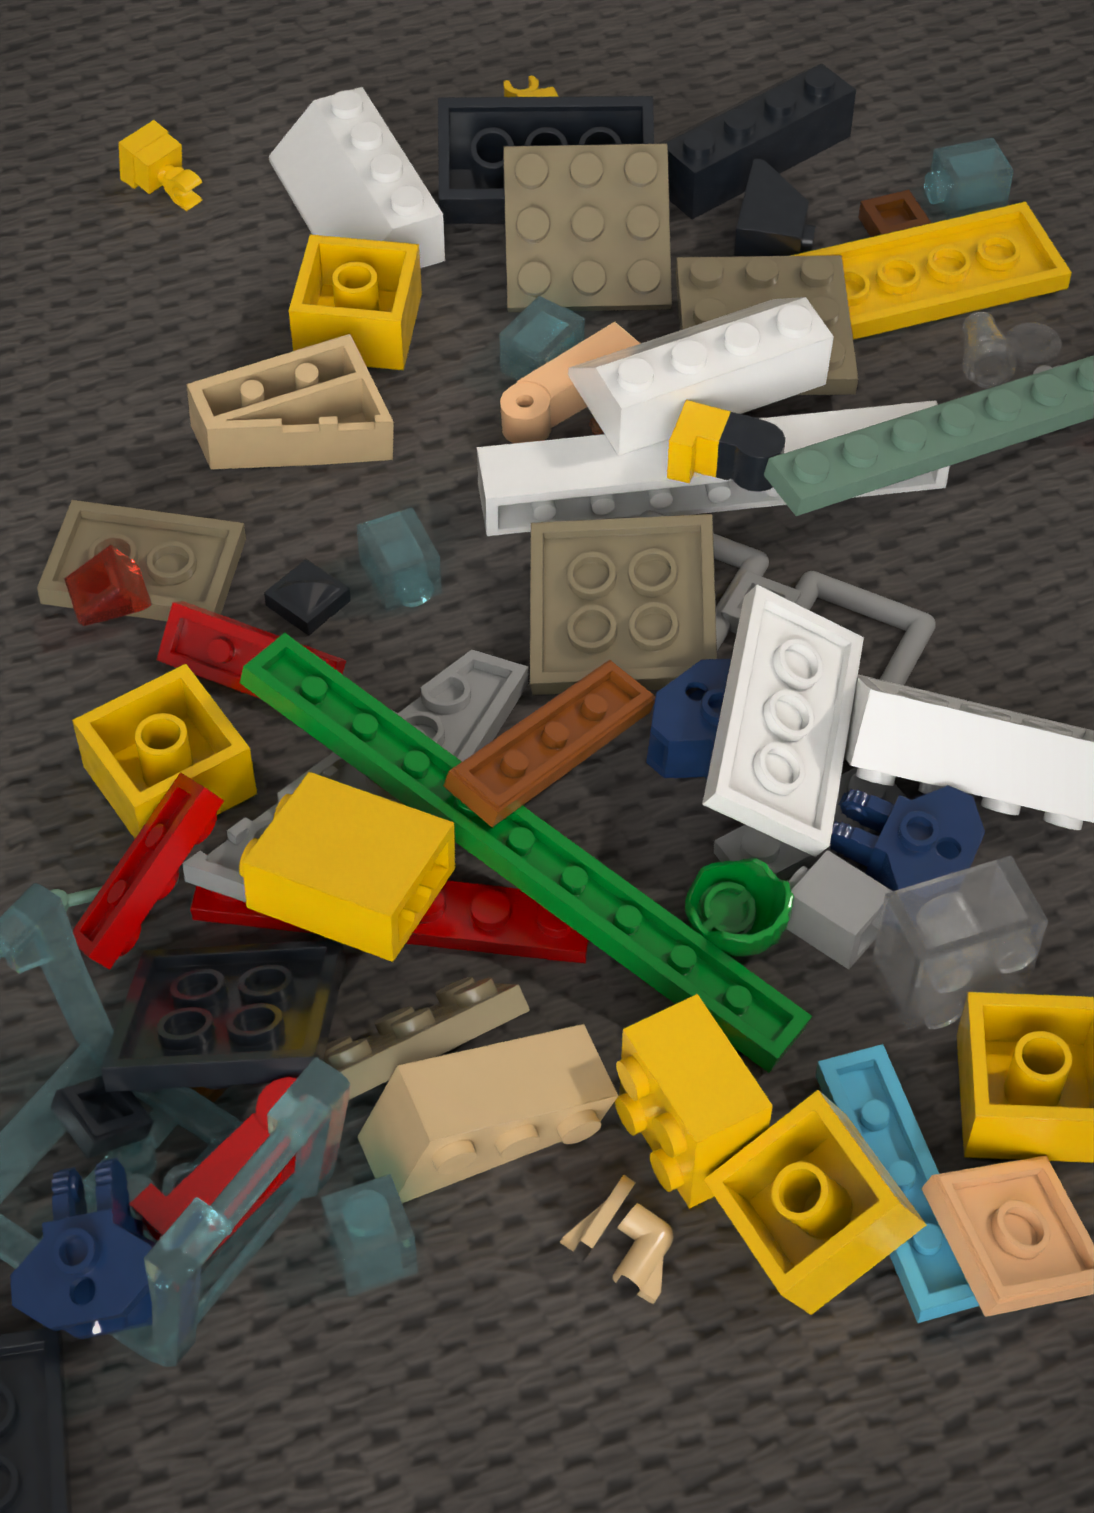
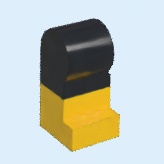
M686 400L669 439L667 478L690 484L695 472L728 481L729 479L733 480L739 487L748 491L761 492L770 490L773 487L764 476L767 462L771 457L784 454L786 438L778 426L768 421Z

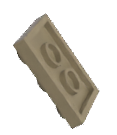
M72 500L37 586L40 603L167 621L172 602L184 601L221 615L246 541L244 523Z
M467 977L438 990L435 995L439 1003L431 1007L414 1011L412 1006H407L374 1022L378 1033L356 1041H353L351 1036H345L328 1043L319 1080L305 1082L313 1087L319 1099L342 1104L390 1080L397 1065L437 1057L530 1011L519 985L497 984L493 982L492 977L477 982L474 981L473 977Z

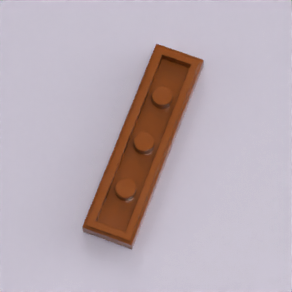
M608 660L448 772L443 786L487 824L494 827L649 714L655 703L656 696L614 662Z

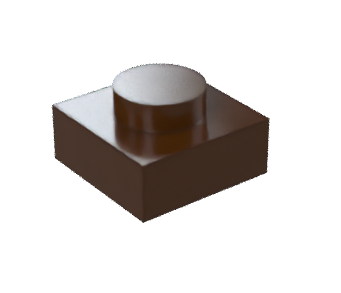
M910 190L860 201L858 218L870 237L931 224Z

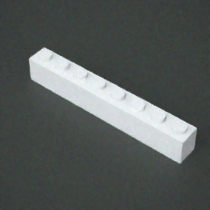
M935 400L759 419L773 423L783 431L786 438L784 453L938 404ZM605 434L477 447L478 488L487 536L531 532V523L639 518L643 512L648 510L666 516H681L787 504L774 488L761 492L748 491L739 487L733 480L729 479L728 481L695 472L690 484L668 479L669 439L621 456L617 455ZM950 466L856 497L946 488Z

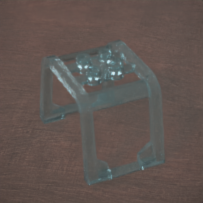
M33 883L0 916V959L5 957L8 966L18 973L41 966L71 1032L80 1046L0 1132V1204L67 1131L51 1109L56 1090L102 1076L101 1066L114 1033V1029L110 1024L82 959L61 898L37 883ZM315 1057L267 1113L269 1137L213 1203L208 1205L196 1197L158 1242L143 1229L144 1236L156 1243L144 1257L152 1301V1325L110 1333L112 1337L146 1359L162 1366H176L195 1344L197 1324L300 1199L302 1197L316 1196L333 1176L351 1088L350 1082L342 1073ZM189 1087L166 1088L151 1093H139L131 1090L137 1098L154 1108L149 1114L154 1123L148 1138L111 1150L103 1160L118 1157L122 1166L125 1167L124 1170L127 1174L128 1182L127 1189L131 1202L150 1183L154 1185L150 1177L154 1174L157 1167L158 1157L156 1148L179 1124L209 1145L193 1163L177 1165L167 1173L163 1181L162 1191L167 1196L243 1122ZM296 1154L295 1172L246 1220L201 1274L202 1265L226 1236L233 1232L236 1224ZM96 1168L85 1180H82L84 1191L86 1192L87 1213L97 1211L96 1180L94 1179L96 1177ZM131 1208V1217L137 1219L134 1211ZM0 1213V1259L16 1269L42 1240L43 1234L37 1239Z

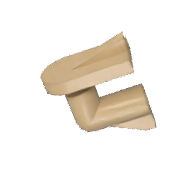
M623 1175L608 1199L562 1237L560 1243L573 1252L580 1241L593 1249L636 1182ZM637 1203L617 1227V1229L635 1241L614 1272L613 1280L616 1283L621 1275L631 1279L640 1289L637 1295L654 1304L661 1293L663 1257L672 1244L673 1231L666 1221Z

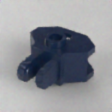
M702 659L656 692L646 763L663 778H708L731 659ZM691 688H700V689H702V690H696V691H694V692H693L692 694H690L688 697H687V695H686V693H685L688 689H691Z
M949 785L913 800L899 795L895 804L872 794L868 795L865 791L862 792L859 789L853 790L851 788L847 793H843L838 804L840 805L841 813L845 814L846 818L852 819L853 822L857 821L860 825L880 833V836L878 837L858 827H852L850 824L843 823V821H835L829 847L831 850L836 851L837 854L841 853L844 857L866 866V875L893 891L888 920L914 930L949 915L985 835L973 796Z
M118 1157L103 1160L102 1163L96 1164V1177L94 1179L96 1180L97 1211L87 1213L84 1183L82 1182V1176L76 1171L75 1167L53 1173V1179H51L53 1221L42 1223V1240L10 1275L12 1306L51 1330H65L80 1339L152 1325L184 1288L181 1258L146 1238L143 1232V1221L131 1217L127 1174L124 1170L125 1167L122 1166Z

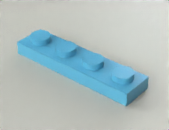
M884 1045L818 1061L816 1078L823 1094L848 1116L926 1223L923 1229L889 1254L917 1323L979 1306L921 1189L932 1175L939 1174Z

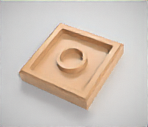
M1047 1156L935 1174L921 1188L985 1317L1094 1294V1244Z

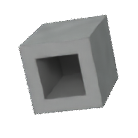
M828 850L810 869L805 866L799 868L789 881L794 901L787 930L847 969L853 966L887 926L893 891Z

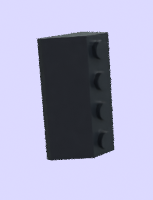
M821 63L788 77L658 143L667 144L669 201L693 220L746 191L754 158L765 160L780 174L851 137L856 89Z
M653 96L438 97L439 208L443 213V224H505L504 147L654 144Z

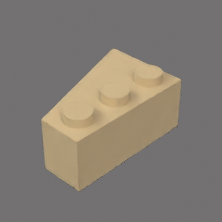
M351 334L187 384L191 427L210 469L308 466L393 460L394 422Z
M582 1024L397 1065L360 1131L358 1139L378 1185L391 1208L561 1141L564 1144H574L591 1137L601 1128L600 1121L617 1099L618 1094L585 1025Z

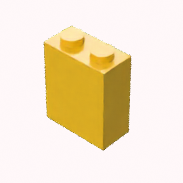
M308 772L293 794L288 793L282 797L277 805L272 822L259 839L253 838L242 853L239 873L244 878L246 906L251 910L394 962L455 869L454 822Z

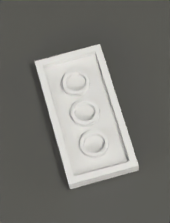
M756 585L744 596L702 805L814 857L830 846L864 637L759 585Z

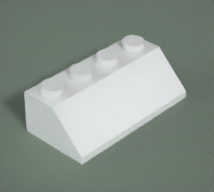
M363 87L340 91L334 95L313 100L269 155L272 167L312 235L419 244L420 268L445 261L443 213Z
M806 297L773 299L569 367L568 376L618 456L670 439L686 400L742 414L826 385L834 336Z
M863 675L857 676L844 758L851 766L858 767L857 777L889 786L894 785L896 776L919 781L918 791L924 794L949 785L965 793L982 796L981 806L990 810L1010 815H1019L1021 806L1045 811L1044 821L1068 829L1081 830L1083 821L1094 823V730Z

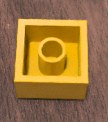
M310 235L289 307L293 351L351 334L366 367L404 370L422 295L419 244Z
M187 664L72 720L84 768L134 839L180 772L224 800L217 815L257 794L250 747Z
M968 992L957 1032L964 1157L1022 1160L1047 1156L1049 1161L1094 1163V997Z
M698 994L623 1029L621 1060L616 1063L620 1078V1094L615 1100L618 1115L627 1131L633 1136L642 1133L653 1150L650 1153V1162L663 1188L668 1192L677 1189L690 1209L714 1197L704 1179L770 1127L773 1105Z
M816 1090L704 1179L780 1295L810 1315L814 1314L926 1226L924 1220L848 1116L819 1090Z

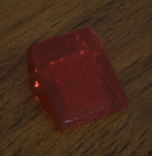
M112 545L106 547L64 578L78 623L83 626L140 612L152 605L139 566Z

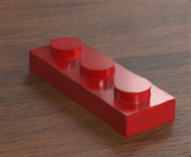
M184 601L172 602L156 660L176 668L187 664L197 676L259 698L240 684L243 666L280 636ZM303 645L343 674L347 660Z
M180 772L67 939L89 958L110 970L118 957L127 954L136 944L141 933V923L156 901L165 898L174 888L179 877V868L194 845L203 842L212 832L217 821V812L224 803V800Z

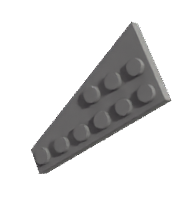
M470 650L420 687V697L396 714L459 760L464 761L494 740L528 686V666ZM334 752L277 793L279 803L284 795L288 793L293 794L307 773L312 772L403 804ZM278 803L254 821L244 817L227 830L228 840L208 855L199 851L182 863L185 882L246 902L244 878L239 873L240 859L247 844L253 838L259 839L272 822Z

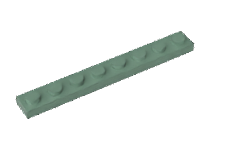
M1094 355L768 459L764 476L794 515L799 516L1093 419Z

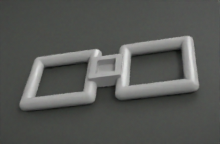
M652 510L645 511L640 515V517L666 516ZM713 533L714 559L739 568L716 606L717 651L729 631L737 634L744 596L756 585H759L808 610L811 609L815 600L819 598L905 630L904 636L879 679L905 685L935 630L936 623L932 615L816 571L804 573L795 589L762 577L769 566L768 556L764 552Z

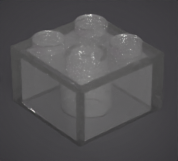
M1010 855L886 893L871 966L904 1031L925 1024L930 1029L943 1028L961 1017L968 992L1025 994V992H1028L1048 919L1013 857Z

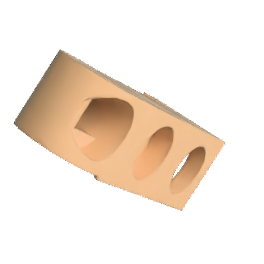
M613 322L518 380L516 384L503 392L500 399L502 432L505 438L513 444L546 440L552 427L587 408L586 403L568 376V368L641 343L620 325Z

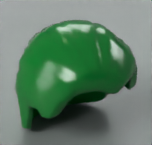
M748 858L740 861H722L711 863L700 869L687 893L685 913L693 930L730 957L751 956L762 953L771 946L778 944L782 933L787 929L791 919L794 895L791 892L790 883L779 879L769 866L759 859Z

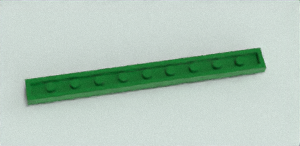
M283 633L243 666L240 679L241 685L404 805L454 822V841L674 1004L698 994L732 1046L768 1073L771 1072L805 1030L812 1018L809 1013L523 805L494 827L487 824L443 786L448 772L460 764L461 760L286 633Z

